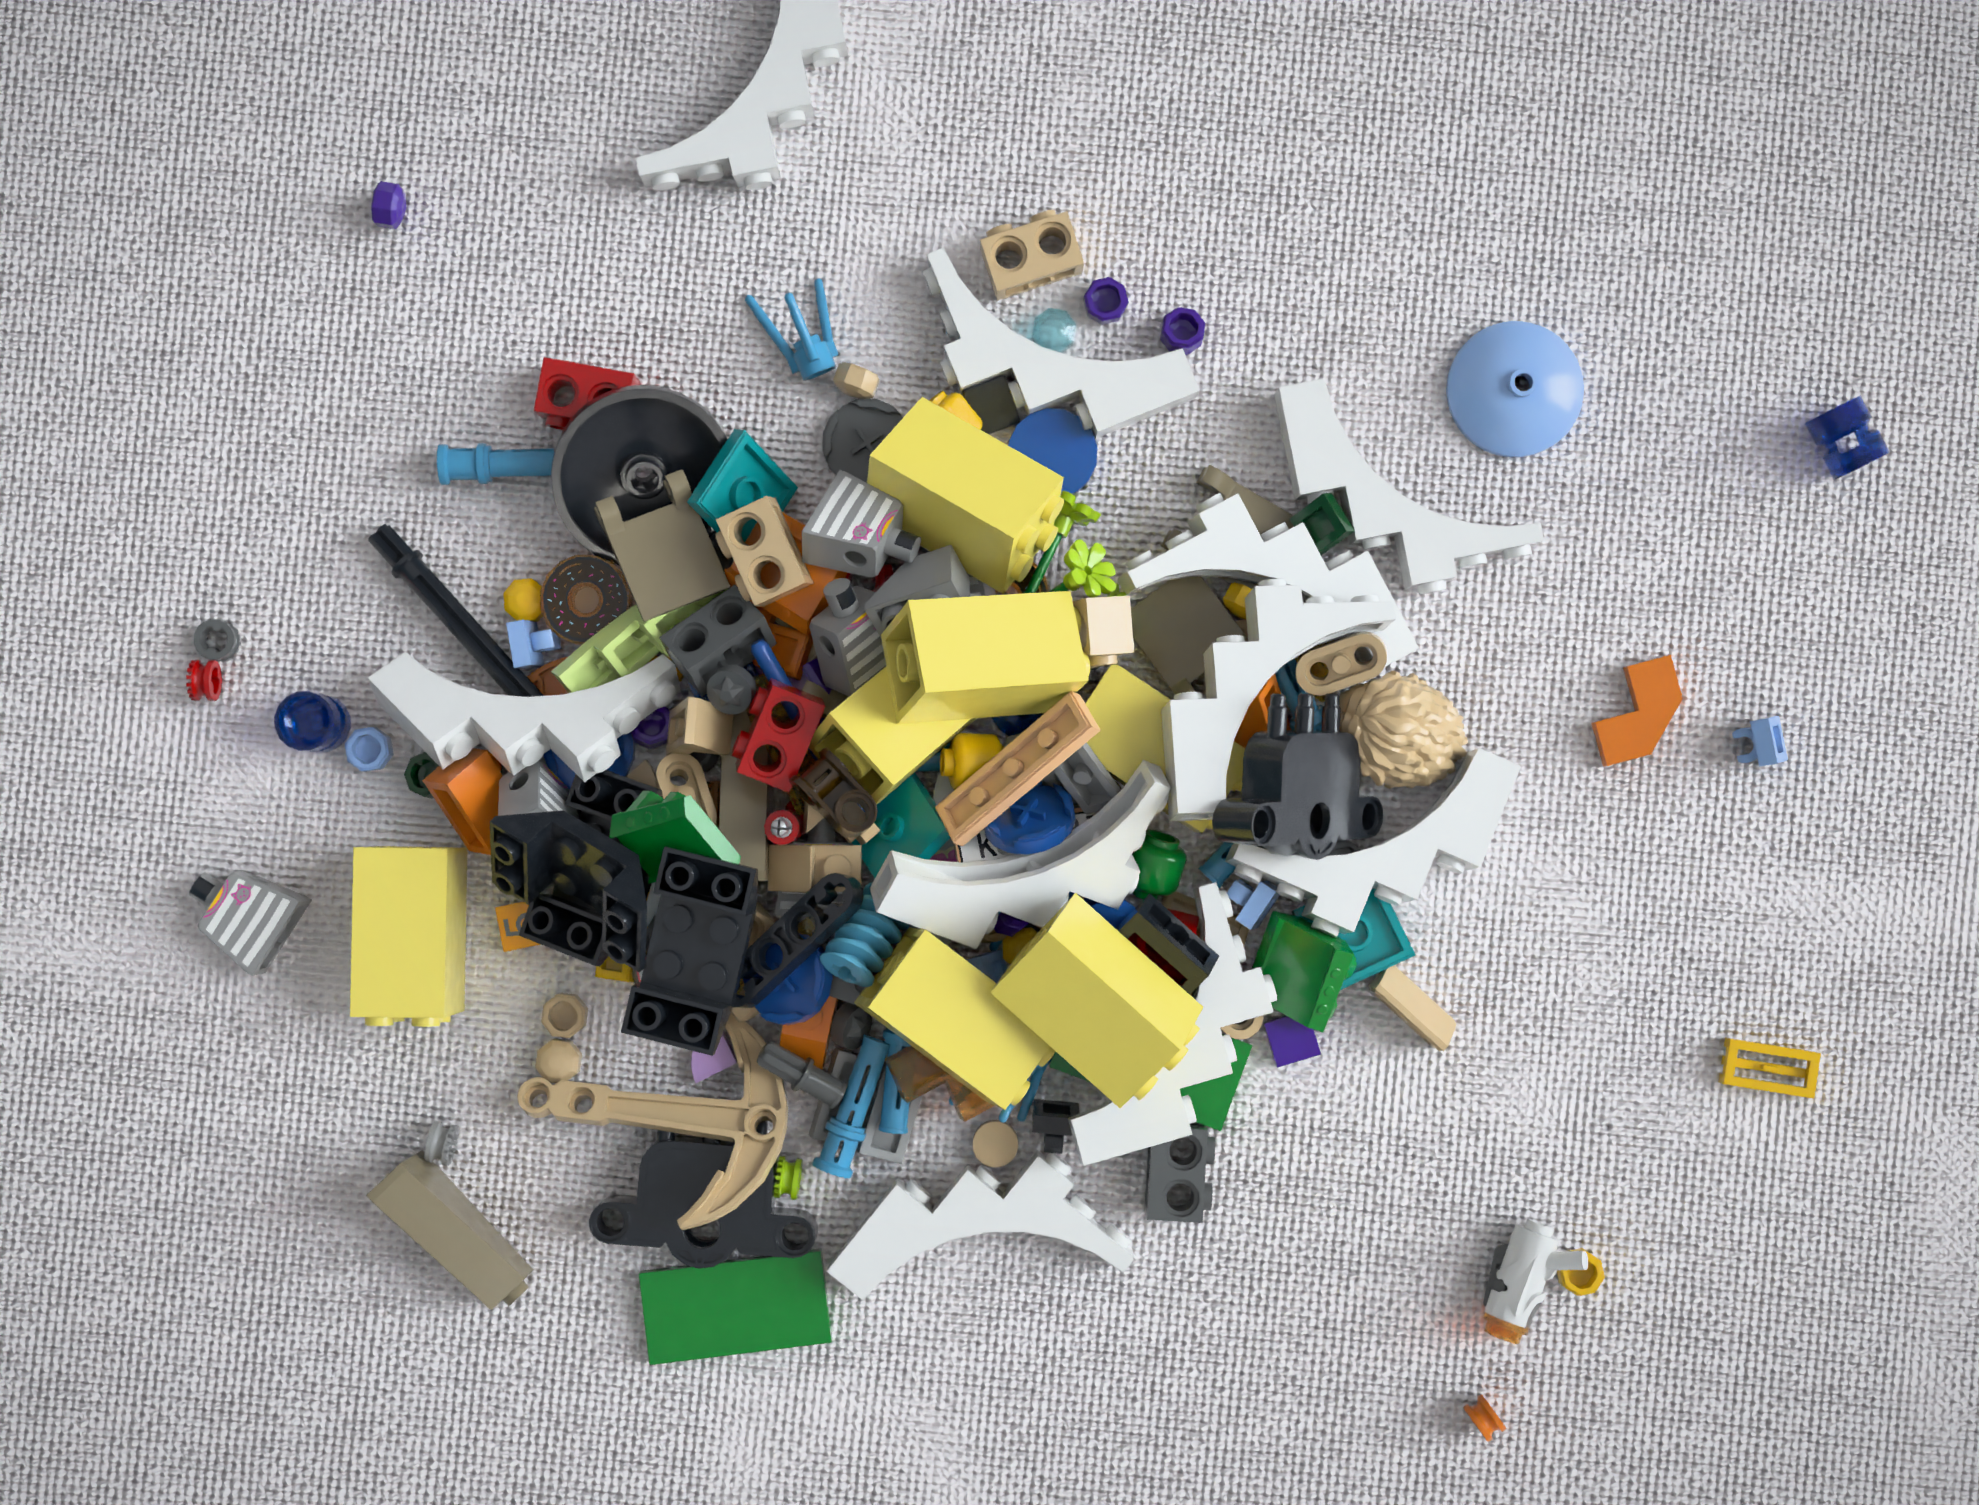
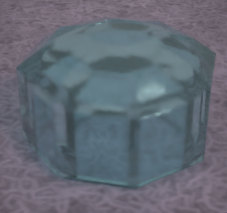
M1048 308L1035 318L1032 340L1041 347L1063 353L1073 346L1076 323L1067 311Z

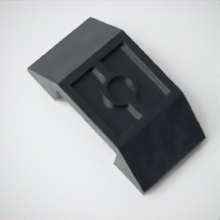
M605 770L596 773L586 782L575 774L565 804L582 810L579 819L609 837L613 814L626 811L643 790L652 791L662 798L663 793L661 789ZM616 837L611 838L622 845V843ZM641 867L645 896L647 898L651 884H648L649 875ZM556 884L552 895L540 893L529 904L519 936L594 966L600 967L609 957L602 950V916L589 904L574 895L565 894Z
M564 810L495 816L490 821L492 883L502 893L509 896L513 895L529 905L551 883L556 884L562 892L567 895L576 896L592 906L602 916V950L612 960L620 964H626L639 973L645 968L647 902L638 854Z
M664 846L653 892L661 896L646 956V964L643 969L641 982L631 986L621 1033L711 1056L715 1054L736 1000L756 915L757 868Z

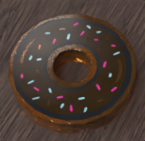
M574 555L560 561L547 574L540 590V609L546 624L559 638L576 645L584 644L597 632L633 607V597L622 571L613 562L597 555ZM583 588H593L599 596V603L592 612L581 613L575 606L576 594Z

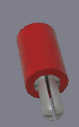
M777 810L767 817L764 825L765 834L771 842L778 845L793 843L803 833V820L793 810Z

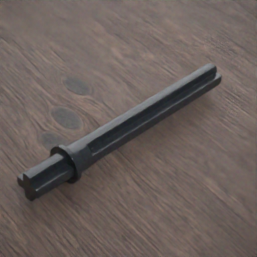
M384 524L378 528L376 533L370 535L368 541L393 568L391 574L395 578L401 577L507 695L521 697L544 696L520 669L513 667L511 658L422 561L423 554L420 550L413 551L390 525Z

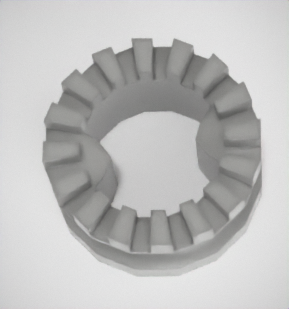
M434 1121L425 1146L424 1159L426 1162L440 1159L442 1165L449 1166L456 1151L455 1148H452V1145L457 1146L459 1126L451 1125L450 1128H444L442 1122Z

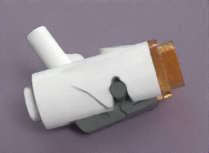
M1527 1218L1525 1226L1516 1224L1509 1244L1499 1245L1494 1251L1483 1305L1486 1306L1483 1318L1487 1320L1484 1331L1504 1341L1520 1344L1522 1335H1528L1533 1317L1546 1296L1542 1292L1546 1280L1552 1279L1557 1270H1586L1588 1267L1586 1251H1556L1560 1240L1552 1237L1554 1228L1544 1223Z

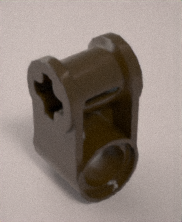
M823 748L818 752L820 758L801 776H792L789 782L795 791L813 809L818 811L838 833L850 838L860 836L876 820L878 812L876 802L853 778L841 760L830 750ZM824 773H828V776L818 785H814ZM848 802L861 805L866 815L865 822L857 826L847 823L842 817V806Z

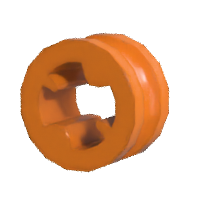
M1482 1394L1477 1397L1476 1405L1469 1406L1466 1404L1463 1407L1487 1442L1492 1440V1433L1499 1430L1503 1432L1507 1429Z

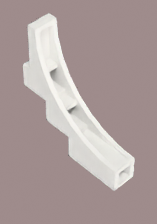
M781 0L779 17L770 47L752 81L734 103L700 132L669 148L636 158L639 177L645 188L652 186L654 190H669L679 186V181L696 177L698 181L702 182L713 181L722 178L726 171H732L737 187L745 186L747 190L764 189L772 185V180L781 179L771 126L779 124L780 128H795L805 124L806 119L815 117L804 65L813 63L816 67H826L838 63L840 57L848 56L838 1Z
M944 247L927 254L929 268L922 271L931 295L940 294L946 310L940 312L939 315L948 337L951 338L957 335L958 340L944 345L946 359L939 361L948 386L951 387L957 384L961 395H963L962 391L1005 375L1006 378L1012 376L1014 380L1009 382L1008 386L1016 408L1024 406L1027 415L1046 408L1056 407L1079 397L1081 403L1074 405L1077 416H1079L1084 430L1092 429L1095 439L1196 399L1200 390L1183 348L1146 359L1103 361L1076 358L1041 347L1010 330L979 303L958 276Z
M1324 378L1281 386L1275 392L1274 399L1294 500L1307 498V502L1310 504L1323 493H1332L1334 496V493L1339 492L1342 510L1355 530L1348 536L1349 545L1362 543L1363 550H1371L1391 545L1389 537H1394L1404 590L1417 587L1419 595L1446 590L1445 582L1457 577L1455 561H1459L1461 569L1486 564V555L1503 552L1505 560L1524 557L1532 554V546L1544 541L1541 523L1514 526L1468 523L1435 513L1400 494L1371 469L1351 444L1334 412Z
M1221 493L1196 505L1199 514L1187 522L1191 531L1188 530L1165 542L1169 550L1155 558L1149 550L1128 561L1125 564L1129 571L1117 579L1126 595L1158 582L1191 576L1229 577L1255 584L1268 579L1286 580V585H1301L1303 603H1305L1306 599L1316 596H1331L1334 602H1351V598L1360 595L1379 596V601H1394L1368 551L1353 558L1350 550L1324 562L1303 522L1291 529L1283 522L1262 533L1260 536L1239 494L1224 500ZM1396 603V620L1383 631L1371 632L1380 637L1386 646L1387 662L1385 667L1419 649ZM1359 647L1354 653L1356 659L1360 662H1367L1373 656L1372 651L1368 647Z
M1283 579L1260 581L1258 586H1255L1245 597L1248 642H1245V637L1241 635L1222 636L1217 638L1216 642L1212 643L1203 653L1207 699H1203V695L1200 692L1178 693L1174 695V700H1169L1161 710L1166 780L1171 787L1168 798L1169 821L1213 819L1216 806L1220 801L1226 799V774L1234 738L1249 705L1271 676L1286 663L1317 645L1357 632L1383 631L1396 620L1395 601H1379V596L1360 595L1351 598V602H1334L1331 596H1316L1306 599L1305 603H1303L1301 585H1286V580Z
M406 652L368 677L378 704L442 769H445L454 761L464 758L470 753L472 748L481 743L514 776L525 767L537 763L543 754L551 749L584 782L596 773L607 770L614 763L615 759L621 756L617 738L633 731L640 721L658 708L667 706L681 692L675 664L664 654L635 672L598 687L563 695L521 697L490 694L464 687L429 671Z
M1481 748L1468 752L1451 783L1427 812L1401 833L1368 849L1346 855L1326 856L1322 859L1314 860L1298 855L1279 856L1254 845L1235 843L1231 845L1225 862L1236 866L1234 874L1243 879L1260 883L1261 878L1278 885L1276 892L1286 898L1297 902H1302L1303 897L1308 898L1301 916L1313 921L1312 928L1337 938L1339 933L1354 932L1372 888L1376 889L1375 897L1393 905L1400 906L1401 901L1417 900L1434 857H1438L1437 865L1462 874L1464 869L1468 871L1480 868L1521 766Z
M1143 760L1123 789L1097 814L1073 829L1072 833L1061 844L1044 852L1028 855L1014 854L993 860L950 862L926 860L891 850L870 887L875 910L879 914L921 929H926L931 933L977 949L984 935L989 934L994 929L998 919V911L1043 927L1068 901L1069 892L1118 910L1125 897L1134 892L1139 881L1140 869L1132 853L1142 846L1146 836V829L1155 814L1160 813L1166 806L1171 787L1160 766Z
M1216 882L1193 889L1200 924L1199 938L1219 955L1210 975L1192 994V997L1203 1006L1195 1022L1200 1029L1185 1046L1188 1048V1052L1171 1071L1163 1067L1155 1075L1158 1081L1141 1100L1133 1096L1121 1108L1111 1100H1108L1100 1106L1068 1118L1080 1164L1083 1166L1193 1135L1190 1124L1196 1122L1195 1111L1189 1095L1181 1096L1180 1089L1233 1074L1231 1063L1237 1061L1230 1035L1222 1036L1220 1028L1274 1012L1271 1002L1277 1001V994L1271 976L1269 974L1263 975L1261 967L1242 971L1240 963L1246 961L1243 943L1238 934L1233 936L1231 934L1227 918L1233 916L1231 902L1226 890L1219 891Z
M1037 1150L1004 1192L998 1188L1002 1182L982 1165L975 1170L967 1164L934 1206L928 1202L932 1196L921 1185L911 1179L906 1184L897 1178L831 1260L827 1272L863 1301L888 1274L917 1254L953 1239L987 1232H1026L1061 1239L1093 1252L1123 1273L1135 1257L1133 1250L1128 1247L1132 1240L1112 1223L1107 1229L1092 1218L1096 1213L1095 1209L1075 1194L1071 1200L1066 1197L1074 1186L1073 1178L1068 1175L1072 1170L1071 1166L1055 1153H1049L1046 1157Z

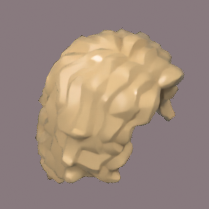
M1393 670L1382 678H1374L1367 683L1351 686L1350 690L1343 691L1339 695V705L1341 708L1340 732H1346L1355 737L1358 742L1361 759L1360 771L1364 777L1370 776L1377 786H1382L1384 783V786L1388 789L1404 786L1407 788H1414L1415 786L1429 787L1432 783L1437 782V780L1445 779L1447 773L1452 774L1455 772V762L1461 760L1467 754V751L1461 747L1468 744L1467 737H1465V732L1463 731L1464 724L1462 721L1464 717L1459 715L1457 708L1453 707V702L1445 697L1442 692L1429 686L1426 681L1418 679V676L1414 673H1410L1408 676H1401L1399 672Z

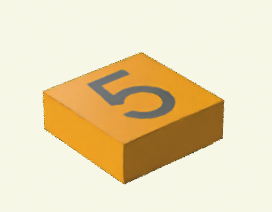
M524 902L495 907L503 952L541 945L519 936L529 907Z

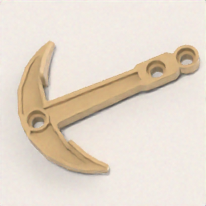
M731 1013L725 1029L731 1038L738 1066L741 1072L744 1073V1096L741 1100L615 1091L607 1085L565 1080L552 1085L549 1081L540 1077L525 1081L519 1088L517 1095L521 1108L527 1115L533 1118H543L552 1114L558 1121L598 1126L616 1123L734 1142L735 1145L726 1172L718 1170L702 1196L677 1220L681 1230L699 1227L723 1217L735 1210L764 1183L782 1150L788 1122V1104L783 1079L759 1066L757 1063L758 1055L766 1044L764 1039L745 1021L738 1022ZM537 1095H547V1101L543 1106H533V1100ZM582 1100H591L592 1106L590 1110L584 1113L577 1111V1106ZM762 1121L773 1123L772 1130L767 1134L757 1132V1126Z

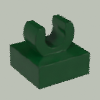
M1332 493L1321 494L1289 519L1294 527L1302 522L1304 523L1321 556L1355 531Z

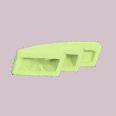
M726 590L643 622L637 606L634 605L588 639L551 672L566 691L572 693L598 687L633 673L646 665L659 652L669 657L659 637Z

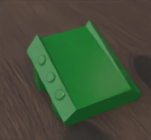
M643 790L626 811L612 815L609 838L616 837L623 846L639 855L640 865L649 875L648 884L656 883L664 846L737 864L740 863L741 856L691 795L685 796L679 792H670L663 799L652 791Z
M1273 911L1252 968L1261 967L1263 975L1269 974L1271 976L1277 994V1001L1271 1002L1273 1009L1310 1029L1323 1033L1328 1020L1332 1018L1337 1008V996L1343 981L1352 976L1357 966L1356 957L1345 940L1339 937L1334 938L1312 928V923L1302 917Z

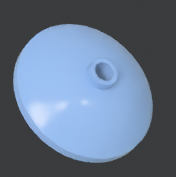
M1523 321L1494 324L1472 336L1456 354L1450 366L1446 384L1448 407L1455 424L1462 434L1482 450L1503 457L1534 455L1560 441L1575 423L1582 406L1584 393L1581 369L1569 346L1552 331L1540 325ZM1522 376L1527 379L1529 383L1527 391H1520L1516 388V377Z

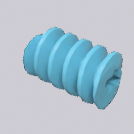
M873 882L864 887V898L859 910L835 932L834 939L826 945L825 953L819 956L822 965L831 974L861 987L873 985L875 978L871 972L878 973L882 971L884 963L881 958L886 959L892 955L893 948L890 944L899 943L902 939L900 930H906L910 926V924L876 912L870 891Z

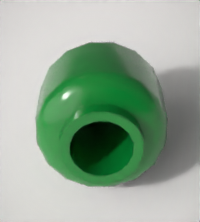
M1146 830L1142 847L1133 853V857L1140 869L1139 881L1132 893L1133 895L1144 899L1150 893L1158 900L1159 896L1171 895L1177 890L1187 861V855L1179 846L1180 840L1162 831Z

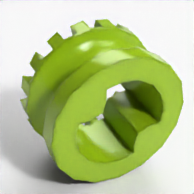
M785 1156L779 1157L776 1171L778 1176L775 1177L777 1181H775L774 1185L775 1198H780L782 1194H788L791 1200H797L803 1159L797 1158L795 1162L790 1163L786 1160Z

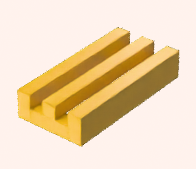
M1725 1037L1724 1046L1726 1047V1053L1722 1055L1721 1064L1724 1066L1723 1072L1719 1073V1083L1814 1099L1821 1053ZM1738 1049L1807 1060V1067L1805 1069L1737 1058ZM1735 1067L1805 1078L1804 1086L1734 1076Z

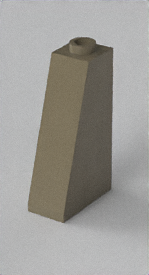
M749 705L743 712L733 714L730 753L721 757L719 830L741 856L739 864L757 868L758 881L768 880L769 844L774 843L767 838L764 825L767 817L774 812L773 786L737 773L735 765L737 758L731 756L740 730L749 732L755 715L749 713ZM765 744L758 747L753 756L755 761L761 765L773 764V745Z
M423 1150L401 1162L366 1195L372 1203L490 1310L502 1300L509 1307L529 1288L524 1279L534 1269L434 1162L425 1161Z

